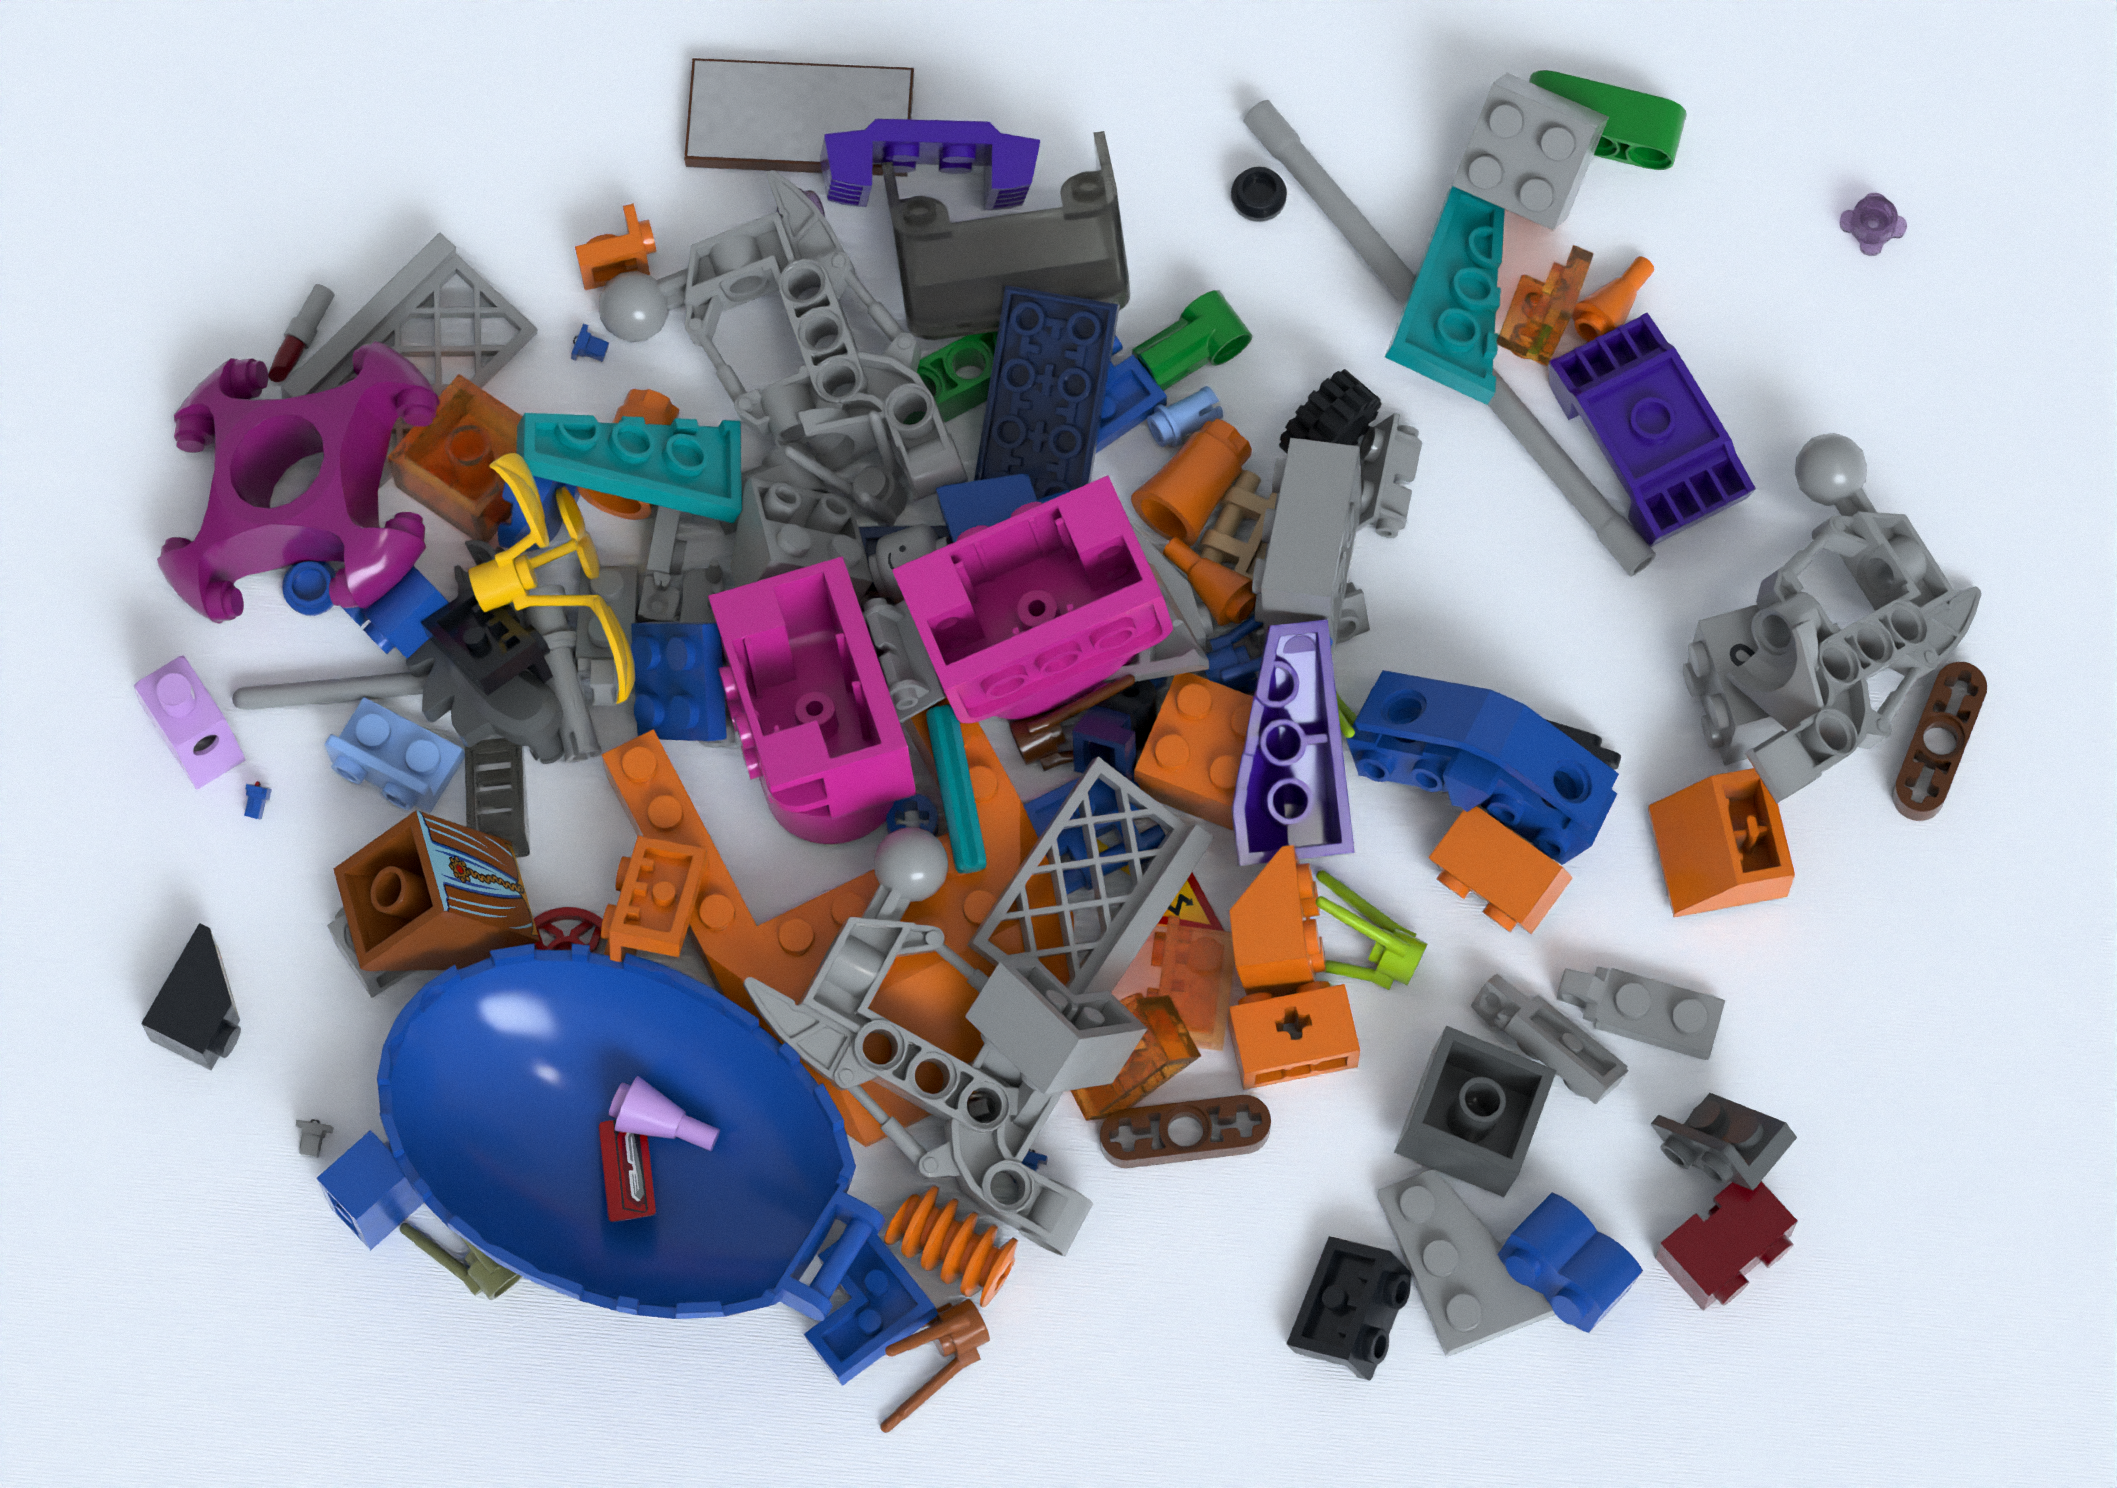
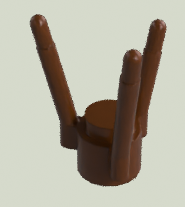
M1131 674L1125 675L1066 706L1061 705L1038 716L1010 722L1009 728L1025 765L1027 766L1039 761L1045 772L1061 764L1074 763L1073 750L1058 752L1057 747L1067 743L1060 723L1133 685L1135 677Z

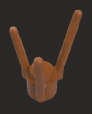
M966 1299L954 1306L949 1302L937 1308V1316L921 1327L928 1326L927 1329L905 1337L903 1340L888 1345L885 1348L886 1355L893 1357L933 1341L943 1357L953 1353L955 1358L881 1423L880 1429L882 1432H890L959 1371L981 1360L977 1347L989 1342L990 1336L981 1314L970 1299Z

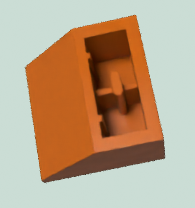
M1754 768L1710 776L1648 806V813L1673 918L1788 896L1795 872L1779 806Z
M1294 845L1282 846L1229 910L1235 967L1246 996L1261 992L1271 993L1273 998L1296 994V988L1317 981L1316 973L1326 971L1322 936L1319 937L1316 919H1310V917L1320 916V908L1315 903L1318 897L1316 881L1312 879L1310 863L1300 864Z

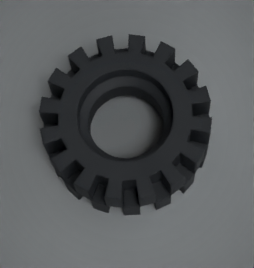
M1343 369L1341 372L1337 371L1332 375L1331 379L1327 378L1321 383L1320 389L1317 392L1313 390L1308 396L1309 400L1305 405H1300L1295 411L1297 415L1289 420L1285 426L1287 430L1281 434L1279 447L1285 453H1288L1290 438L1356 446L1359 443L1357 441L1359 437L1365 435L1370 428L1368 424L1376 419L1378 415L1377 410L1381 408V399L1346 369Z

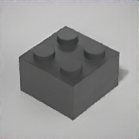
M1446 1025L1431 1051L1394 1153L1504 1197L1520 1173L1557 1070Z

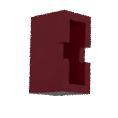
M1762 1181L1754 1190L1732 1182L1713 1198V1202L1716 1205L1709 1210L1708 1214L1710 1217L1707 1220L1703 1221L1695 1213L1659 1245L1655 1259L1703 1311L1716 1300L1723 1306L1731 1302L1750 1283L1745 1277L1747 1273L1760 1262L1767 1268H1770L1794 1246L1789 1238L1792 1236L1798 1220Z

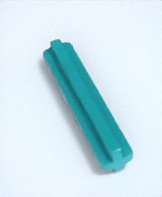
M951 705L936 706L927 710L926 720L955 869L960 874L978 872L986 868L987 862L960 722L957 720Z

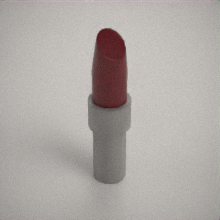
M315 284L298 316L291 320L284 333L285 339L275 355L268 374L271 381L282 382L297 364L304 349H308L318 332L316 328L335 296L329 288Z

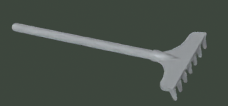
M712 559L708 568L693 569L683 578V601L678 622L716 623L708 596L724 591L723 572L717 559ZM722 650V660L724 667L727 666V663ZM411 672L242 687L234 692L232 701L235 707L240 710H253L362 700L363 697L374 699L423 694V687L430 672L418 678L414 677ZM580 675V679H590V675ZM726 701L727 739L698 741L705 747H736L735 731Z

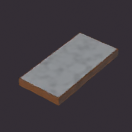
M693 58L684 157L685 166L822 173L820 155L824 134L864 130L875 119H912L914 68ZM873 163L872 175L908 177V172L884 171L882 169L883 163Z

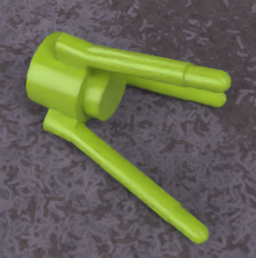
M1318 871L1316 874L1318 881L1380 927H1376L1325 897H1317L1315 901L1317 907L1376 941L1368 958L1369 961L1378 965L1376 969L1326 960L1325 972L1370 981L1387 990H1390L1394 980L1408 986L1428 943L1415 938L1416 933L1398 925L1326 871Z

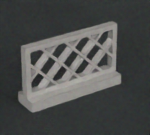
M439 232L281 387L282 399L318 393L342 386L355 373L353 368L354 351L360 349L362 345L372 344L373 341L385 343L393 335L394 346L389 347L395 349L404 357L435 356V384H431V386L437 393L440 404L437 406L436 416L433 418L432 424L420 427L402 423V417L396 420L391 434H396L397 452L384 464L379 488H381L537 334L538 329L457 255L456 246ZM457 274L473 289L474 307H440V289ZM432 296L434 297V307L421 308ZM480 296L492 307H480ZM410 318H434L435 346H401L400 328ZM440 318H474L475 345L441 346ZM480 318H505L519 332L506 345H481ZM441 356H475V375L466 384H442ZM481 356H494L482 368ZM442 395H454L442 407ZM403 433H416L403 445Z
M1100 757L1092 759L967 946L995 967H997L1000 961L1036 957L1038 959L1065 954L1070 977L1065 987L1074 995L1107 990L1112 993L1215 837L1197 823L1188 826ZM1097 778L1115 790L1119 813L1092 817L1088 791ZM1129 802L1140 810L1131 811ZM1078 807L1080 818L1069 820ZM1150 817L1166 829L1168 833L1157 849L1138 852L1132 819ZM1120 821L1126 854L1100 857L1094 825ZM1082 826L1088 859L1061 863L1057 844L1058 835L1063 829ZM1047 853L1049 865L1038 866ZM1150 858L1142 870L1140 860ZM1128 861L1132 887L1124 896L1107 898L1101 865ZM1089 867L1095 900L1068 904L1063 871ZM1051 873L1057 906L1029 910L1025 884L1031 875ZM1016 899L1018 911L1006 913ZM1120 904L1111 917L1109 906ZM1097 908L1101 928L1100 935L1095 942L1076 945L1070 912ZM1058 913L1064 947L1037 951L1031 917ZM1019 919L1025 949L1024 953L1007 955L988 941L1000 922ZM1088 951L1079 965L1077 952Z

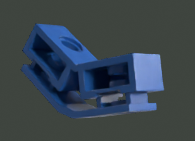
M1382 670L1352 725L1355 731L1354 736L1346 738L1359 776L1367 777L1377 782L1390 781L1416 786L1429 792H1448L1452 806L1461 807L1466 812L1480 805L1488 811L1490 816L1503 825L1509 826L1531 842L1535 848L1561 865L1592 847L1617 796L1612 787L1619 773L1527 705L1491 689Z

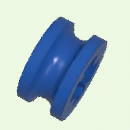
M916 793L914 796L894 802L886 815L888 834L900 828H907L906 825L896 824L898 819L905 821V812L912 810L917 811L919 819L929 820L927 826L920 823V829L929 831L935 837L938 835V813L936 806L929 798Z

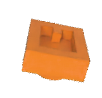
M634 203L623 206L628 234L621 236L613 234L599 235L590 239L586 244L575 246L585 290L605 286L609 280L623 272L639 271L650 275L647 254L655 253L657 250L649 219L638 222Z

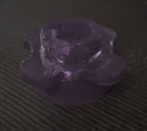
M1869 193L1857 203L1854 210L1844 211L1839 220L1841 230L1851 233L1860 243V251L1868 256L1880 254L1885 243L1892 238H1902L1907 230L1906 220L1902 216H1898L1894 204L1880 193ZM1874 220L1878 223V227L1871 228L1868 222Z

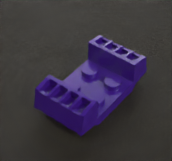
M875 119L864 130L824 134L820 163L826 197L828 201L842 205L867 207L872 189L873 163H883L882 169L884 171L896 173L913 172L916 170V164L939 165L938 171L947 174L972 172V166H984V210L1009 209L1022 206L1033 181L1040 140L1000 133L988 121Z
M1648 312L1548 362L1549 386L1568 420L1579 415L1631 499L1628 514L1630 523L1650 547L1747 499L1756 490L1736 454L1729 434L1676 348L1667 342Z

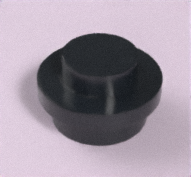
M1260 166L1249 168L1238 175L1233 182L1231 188L1232 205L1237 213L1245 219L1255 222L1271 220L1280 214L1286 204V185L1283 179L1269 168Z

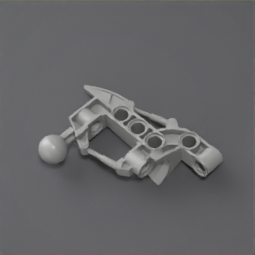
M775 170L768 171L767 179L779 212L777 211L692 244L689 265L684 270L658 280L639 271L623 272L609 280L599 296L600 320L606 330L614 336L631 343L646 341L659 333L669 316V311L686 305L685 330L693 344L702 346L717 370L716 375L733 401L734 409L740 420L761 436L771 433L778 447L791 442L809 443L818 454L822 465L836 473L878 447L868 418V414L871 411H877L884 424L888 439H894L900 453L898 458L908 479L914 501L936 494V488L969 481L951 433H948L940 410L932 394L917 373L921 349L915 337L910 333H906L884 305L881 302H877L856 277L855 268L848 254L844 252L831 225L816 205L796 185ZM848 286L852 288L868 308V314L892 342L882 355L858 352L840 302V298ZM812 287L820 288L816 295L810 299H798L800 294L806 289ZM779 290L806 365L798 367L799 373L769 385L761 393L758 389L747 392L732 367L723 360L713 344L712 338L723 311ZM828 335L837 336L831 345L823 348L815 347L821 338ZM842 384H855L848 394L839 397L832 396L836 388ZM917 411L926 412L924 418L918 423L912 425L903 424L906 417L911 413Z
M1837 433L1821 434L1811 438L1803 446L1796 457L1795 476L1799 489L1808 498L1825 506L1835 505L1841 516L1834 515L1817 526L1812 531L1813 541L1804 550H1799L1783 567L1761 581L1756 603L1761 610L1755 614L1751 624L1752 636L1759 649L1745 663L1726 675L1734 686L1787 730L1786 732L1784 730L1780 731L1755 748L1752 747L1745 752V755L1776 804L1821 777L1823 772L1851 755L1857 747L1870 749L1891 735L1892 728L1890 723L1905 703V696L1916 680L1937 668L1939 662L1958 646L1970 628L1982 594L1981 590L1975 586L1955 597L1957 595L1908 517L1905 514L1878 513L1862 489L1867 476V463L1863 450L1850 438ZM1821 548L1840 555L1875 610L1842 630L1837 623L1832 624L1822 606L1813 596L1801 591L1804 587L1797 578L1810 565L1812 557ZM1889 667L1905 677L1897 689L1890 692L1876 712L1871 708L1866 680Z
M917 827L900 828L888 834L877 847L874 857V871L880 885L861 918L849 917L843 922L798 1005L795 1004L793 999L753 977L746 978L743 986L758 1012L783 1043L787 1042L800 1055V1059L829 1080L833 1087L841 1091L848 1090L882 1125L880 1129L915 1164V1171L918 1176L924 1179L955 1177L962 1192L986 1213L1015 1228L1020 1234L1035 1244L1065 1257L1092 1208L1093 1202L1076 1190L1058 1181L1046 1178L1021 1163L1063 1092L1044 1095L1032 1089L1021 1079L1020 1071L1003 1054L994 1051L985 1043L975 1059L966 1064L868 1009L896 957L936 951L968 979L966 982L979 993L989 979L978 968L975 970L944 943V934L940 928L900 921L910 902L922 901L934 895L944 884L948 873V857L940 840L929 831ZM869 1033L881 1034L889 1040L892 1053L886 1064L878 1065L866 1058L863 1052V1042ZM921 1062L933 1063L941 1070L943 1084L938 1093L929 1094L918 1087L915 1081V1071ZM872 1080L945 1122V1143L927 1152L893 1116L889 1117L860 1084ZM973 1091L984 1092L992 1098L995 1112L989 1123L977 1122L968 1113L967 1101ZM997 1172L1010 1174L1018 1185L1017 1197L1010 1205L999 1203L991 1193L990 1184Z

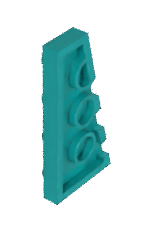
M1451 186L1446 194L1385 358L1488 405L1496 389V376H1493V359L1498 351V334L1495 333L1496 312L1500 307L1501 288L1497 287L1498 268L1502 263L1505 209Z
M524 413L517 425L516 453L523 457L533 476L733 524L742 511L741 421L722 420L718 427L699 426L697 419L675 418L671 425L645 424L644 417L622 416L619 423L598 422L593 415Z

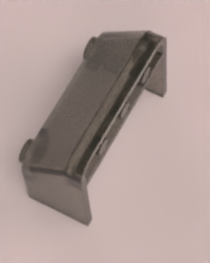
M1105 131L1093 132L1096 171L1081 172L1063 183L1060 190L1062 207L950 223L946 206L935 198L914 196L899 199L893 162L881 163L889 231L907 328L914 336L925 340H940L998 331L1006 285L1120 304L1119 311L1128 304L1131 296L1129 271L1117 186Z

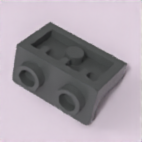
M1709 1093L1693 1109L1684 1124L1661 1115H1657L1651 1123L1653 1129L1663 1140L1660 1146L1662 1152L1674 1164L1683 1169H1688L1692 1165L1702 1169L1711 1179L1719 1184L1726 1185L1731 1181L1750 1190H1754L1797 1139V1136L1786 1122L1713 1093Z

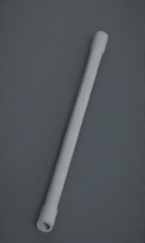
M1264 100L1256 104L1245 115L1243 119L1245 125L1275 159L1281 161L1404 306L1415 275L1300 141L1299 135L1269 100ZM1493 368V376H1496V389L1488 406L1595 530L1599 541L1627 574L1632 577L1640 573L1655 559L1656 553L1628 520L1614 510Z

